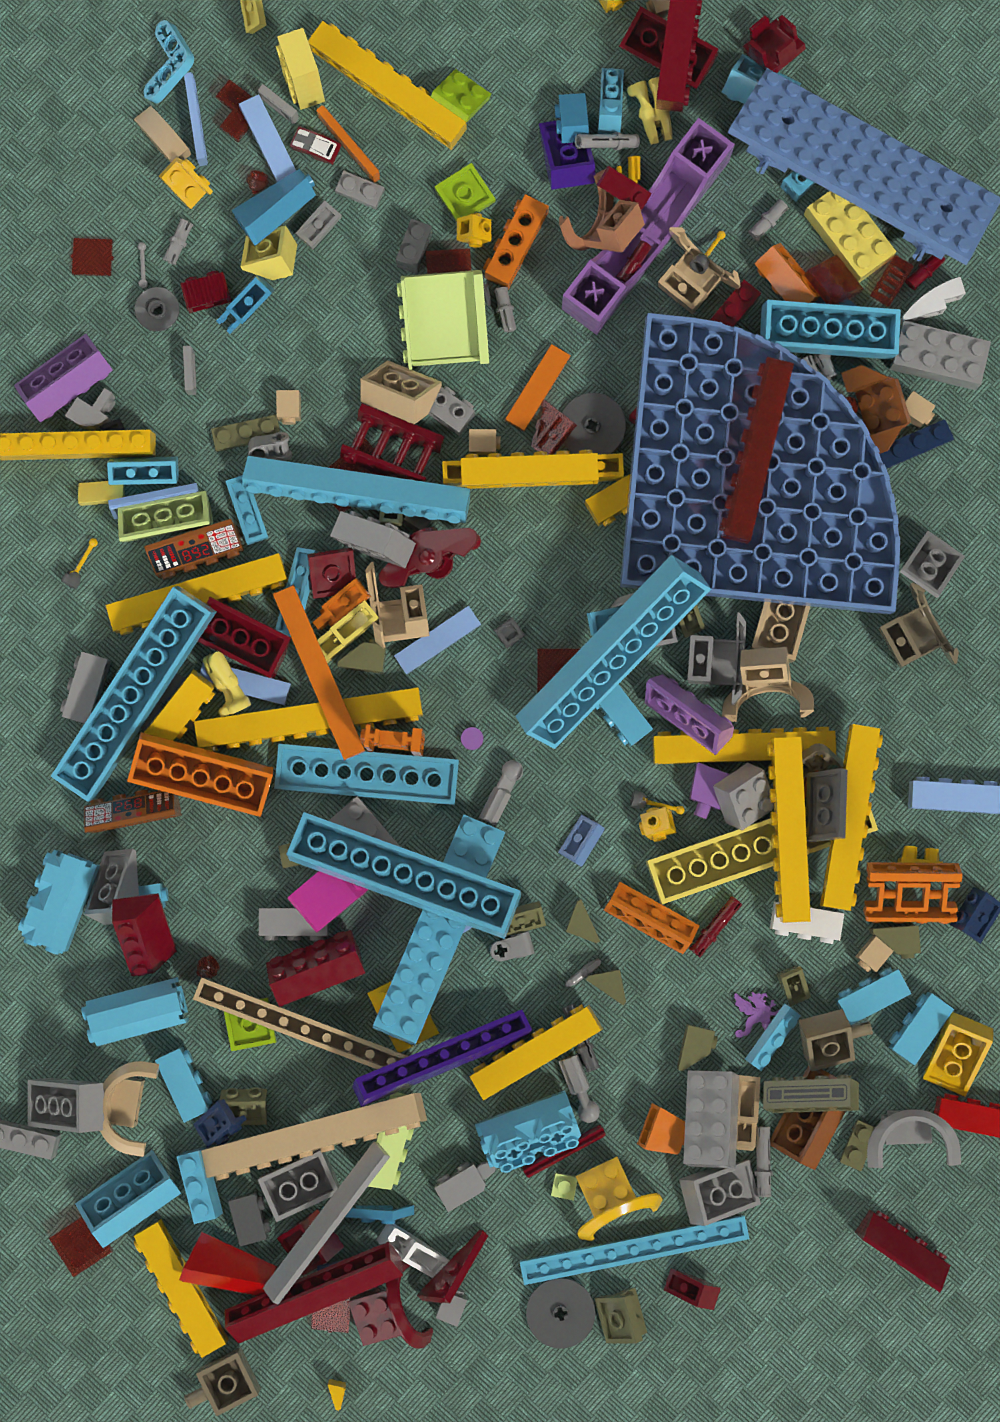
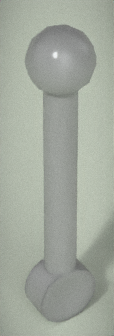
M140 242L138 244L141 264L139 286L145 289L148 287V282L145 278L144 250L146 249V244Z

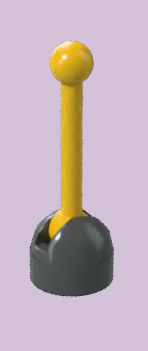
M724 231L717 233V238L705 254H697L691 260L690 267L694 272L703 274L708 269L710 264L708 256L718 242L725 238L726 234Z
M95 538L89 540V546L76 569L67 571L63 575L61 582L73 589L78 588L81 581L78 572L93 547L97 546L98 541Z
M638 790L633 791L630 800V807L635 809L644 808L648 804L660 808L667 807L669 810L676 811L677 814H683L685 811L681 805L675 807L650 801L645 793Z

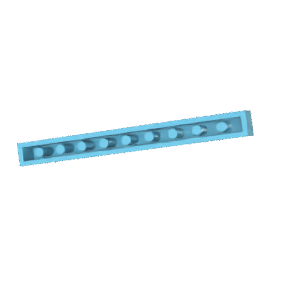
M253 456L247 457L242 476L244 491L254 494L264 493L275 497L284 496L296 500L305 499L317 503L337 504L341 507H358L362 510H378L384 513H398L408 517H425L429 520L438 519L451 523L466 524L470 504L469 488Z

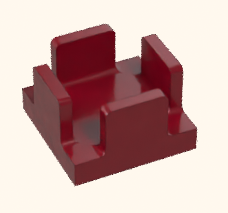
M766 15L749 28L751 39L743 46V51L764 70L768 68L775 73H778L806 49L805 43L797 36L796 26L783 15L769 23V18Z

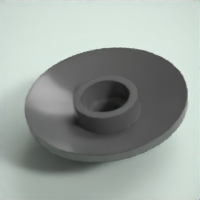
M162 287L149 288L137 298L135 315L138 322L144 328L150 331H164L176 322L179 316V303L175 295L169 290ZM157 308L162 309V313L159 315L154 313Z

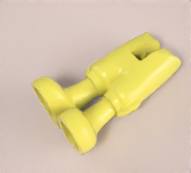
M659 77L648 81L654 98V108H652L649 101L646 81L637 82L627 88L628 95L637 97L640 102L639 118L642 120L651 145L659 143L656 130L658 127H661L664 141L673 139L670 111L656 109Z
M218 651L203 658L205 669L215 687L220 692H223L225 697V704L218 711L219 716L225 717L250 706L249 698L238 685V678L230 668L223 653Z

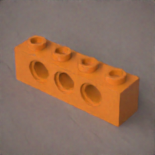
M526 194L522 200L518 199L513 209V212H515L513 219L507 220L503 231H505L503 238L497 239L493 248L495 253L492 259L488 258L483 267L485 279L502 287H508V290L549 213L548 205ZM528 218L531 223L523 226L519 223V220ZM517 237L521 242L518 245H512L509 243V240ZM501 257H508L511 262L503 265L499 262V259Z

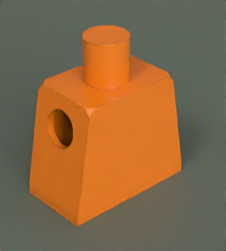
M652 1103L637 1144L649 1151L679 1154L682 1145H684L685 1121Z

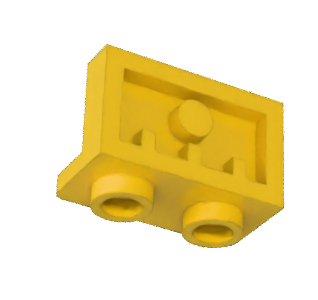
M176 157L158 177L188 208L192 209L206 193L211 195L213 191L209 188L210 182L203 175L200 174L198 176L194 172L196 167L188 159L182 160Z

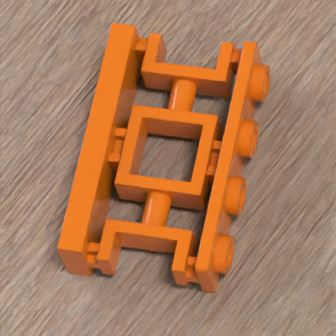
M366 724V729H361L360 742L369 752H374V746H377L380 749L411 750L414 756H423L425 733L419 728H413L412 734H408V732L383 731L375 729L371 724Z
M867 862L866 871L868 877L866 881L868 887H877L876 901L864 902L863 912L866 921L872 923L894 922L899 924L904 922H917L920 924L927 922H939L942 924L957 922V904L955 901H947L949 888H960L963 874L959 863ZM884 881H896L895 890L884 889ZM930 882H941V890H930ZM903 887L923 888L922 900L902 901ZM883 899H894V907H883ZM929 899H940V907H928Z

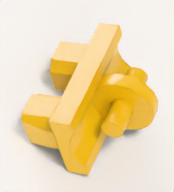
M904 846L902 857L898 858L897 863L943 862L939 861V849L925 848L924 859H917V847Z

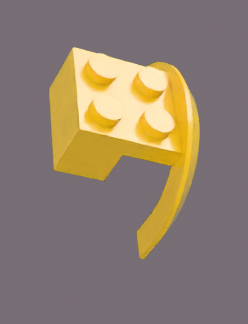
M615 1157L576 1176L594 1218L578 1230L577 1235L582 1240L593 1241L595 1240L594 1234L597 1230L620 1216L644 1208H650L653 1212L657 1211L662 1202V1197L657 1193L636 1197L618 1157Z

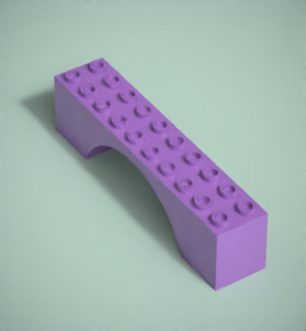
M698 118L673 150L664 168L649 190L652 194L641 211L645 225L623 252L602 250L597 256L589 260L563 294L562 310L598 335L672 238L669 228L681 226L729 163L735 144ZM641 240L650 244L651 250L641 263L642 267L638 268L627 282L621 281L617 278V274H619L627 262V256H631Z

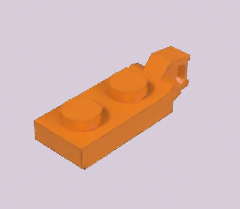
M355 578L321 606L320 613L322 615L314 620L313 624L317 629L321 630L327 625L332 627L364 600L369 599L371 595L361 582Z

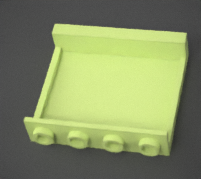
M482 270L401 276V283H397L398 297L403 299V305L399 306L400 319L405 321V328H401L402 341L407 343V350H403L404 363H408L409 370H412V366L480 361V364H489Z

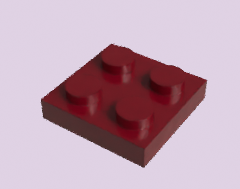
M352 547L307 554L313 599L334 596L356 578Z

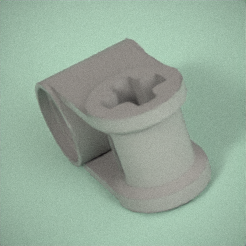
M278 432L270 435L255 436L249 441L248 455L287 461L292 458V451L289 450L288 446L289 435L285 432ZM257 448H258V449H262V451H260V452H257V451H254V450L257 449Z
M529 931L495 941L490 946V955L497 961L521 958L535 953ZM497 945L506 948V951L503 952V957L494 954V951L497 950Z

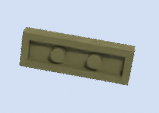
M277 414L211 429L216 452L246 446L249 444L250 439L255 436L281 432Z

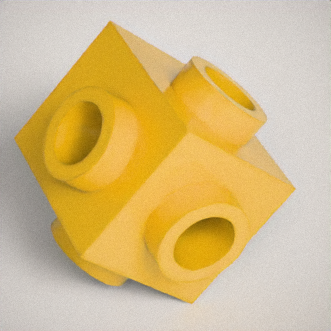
M472 213L457 218V241L468 243L469 247L473 248L482 247V244L491 242V219L484 218L479 213Z
M659 807L649 808L646 810V813L640 814L642 821L639 822L640 831L648 839L658 842L665 840L668 835L677 833L672 812L667 807L660 809Z

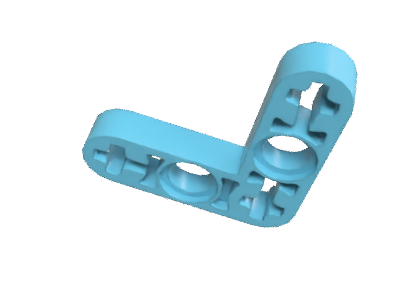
M167 20L158 23L155 35L169 59L144 88V97L156 104L166 97L194 63V56L177 27ZM177 41L175 49L172 50L173 44ZM171 71V76H170V78L166 81V77H167L168 73Z

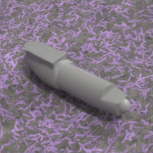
M595 959L588 962L565 982V986L570 988L587 975H590L600 966L601 960Z

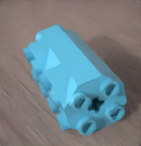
M54 849L52 853L47 852L44 857L43 865L45 868L35 881V887L39 888L36 896H30L26 908L29 910L26 918L23 917L21 919L18 930L22 931V936L25 937L24 943L36 947L37 945L46 946V951L58 955V953L63 954V951L69 950L100 865L93 864L90 860L70 853L66 855L63 851Z
M178 977L86 1001V1006L82 1007L81 1011L83 1019L88 1021L89 1029L87 1030L89 1042H95L96 1046L189 1022L188 1017L184 1018V1013L188 1012L182 986L175 984L179 982Z
M565 1090L475 1124L478 1136L481 1139V1147L484 1154H486L490 1168H500L501 1172L504 1173L532 1164L538 1151L543 1152L545 1156L551 1157L562 1151L573 1149L579 1144L578 1139L581 1136Z

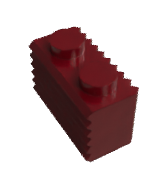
M211 271L206 274V277H189L185 279V283L180 284L189 314L232 302L224 272Z

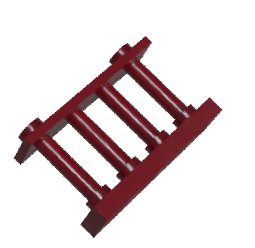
M362 403L358 410L357 421L361 422L360 428L351 447L342 444L340 458H343L349 464H357L388 477L426 482V477L421 475L431 453L436 452L440 454L445 436ZM370 427L382 431L372 455L359 451ZM394 435L402 438L403 441L391 464L381 460L380 457L389 437ZM414 443L422 446L424 449L414 471L411 472L401 468V465L410 445Z

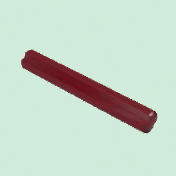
M597 1125L581 1134L578 1139L579 1144L573 1149L562 1151L551 1157L543 1155L535 1159L532 1164L524 1165L522 1168L526 1177H532L605 1137L606 1133L603 1127Z

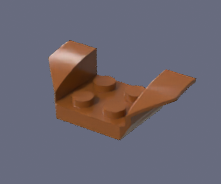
M862 365L842 372L847 392H855L864 424L875 446L878 447L879 454L887 452L901 429L911 422L899 379L886 376Z

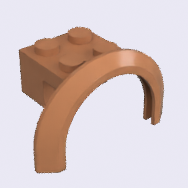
M606 169L594 175L596 184ZM598 186V213L592 228L587 234L578 237L571 226L569 217L566 216L565 219L563 216L559 217V225L564 239L575 250L596 248L623 252L645 225L638 202L619 200L613 207L614 197Z

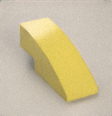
M365 600L318 639L327 663L363 634L373 624L372 622H376L379 619Z

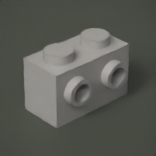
M447 386L441 387L428 415L460 437L475 416L474 406L465 399L461 401L456 398V393Z

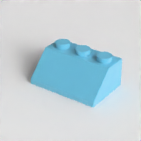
M742 54L732 68L721 93L725 94L730 100L745 104L765 70L753 59ZM780 72L777 73V74L781 75L782 77H784V78L790 80L791 82H793V83H795V84H797V85H799V86L801 85L800 82H798V81H796V80H794V79H792V78H790V77H788V76H786V75H784V74H782V73H780Z

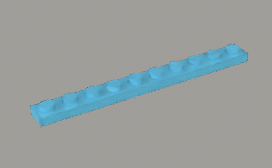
M740 1215L722 1219L706 1226L691 1225L520 1260V1267L524 1285L747 1240L749 1239L745 1216Z

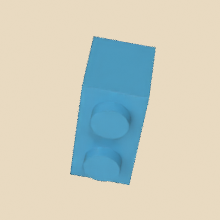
M585 93L559 95V104H555V118L560 119L556 120L557 134H561L562 143L575 142L577 134H589Z

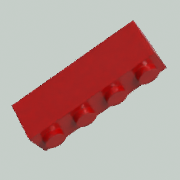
M945 1093L944 1097L937 1096L934 1114L944 1119L953 1129L1000 1138L999 1103L989 1102V1106L980 1104L981 1100L967 1097V1101L958 1100L957 1095Z

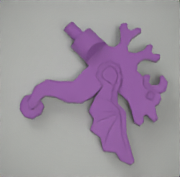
M751 992L752 996H748V999L755 1004L756 1008L752 1007L750 1002L744 1000L737 993L734 994L736 999L735 1005L739 1007L740 1012H744L745 1015H751L746 1020L745 1031H735L736 1037L742 1038L747 1036L751 1032L753 1024L761 1022L764 1030H766L771 1023L770 1016H776L779 1010L771 1011V1008L776 1005L773 1003L774 1000H771V1005H765L766 1000H763L765 996L768 997L766 993L755 994Z

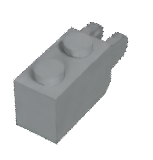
M487 1160L478 1165L475 1162L469 1164L467 1161L456 1168L457 1172L451 1176L446 1173L436 1180L438 1183L434 1189L447 1211L450 1212L483 1192L486 1185L485 1179L495 1172L496 1167L490 1168Z

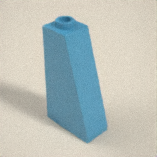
M298 169L232 209V212L243 231L255 246L316 196L312 188L315 184L309 174L304 175Z

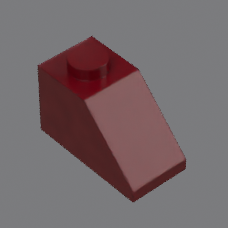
M607 166L596 184L618 200L638 202L641 211L652 194L610 166Z
M673 1268L670 1269L664 1291L689 1304L714 1310L721 1290L720 1287L704 1279Z

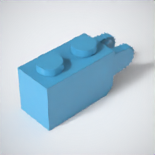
M257 275L226 307V311L216 322L218 324L223 323L231 313L237 319L227 329V332L231 334L240 323L243 324L273 293L274 289L261 276Z

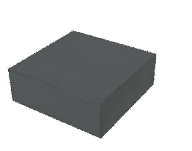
M512 617L494 630L507 649L525 636Z

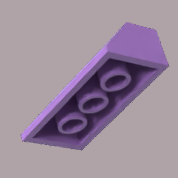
M84 334L14 386L25 404L41 423L43 420L51 418L61 407L69 405L79 394L87 392L93 384L105 379L113 369L88 335Z
M662 674L647 681L645 704L714 755L732 738L734 726L731 721L726 717L719 716L708 704L701 703L690 691H685L679 687L674 679H668Z

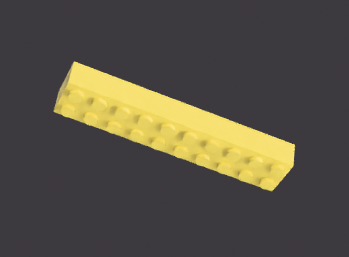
M872 811L869 816H866L865 825H868L867 834L878 830ZM771 818L752 824L744 830L737 829L647 860L646 864L660 904H665L772 867L773 858H777L776 849L772 847V835L776 834L775 826L771 825ZM831 840L807 841V854L830 847Z

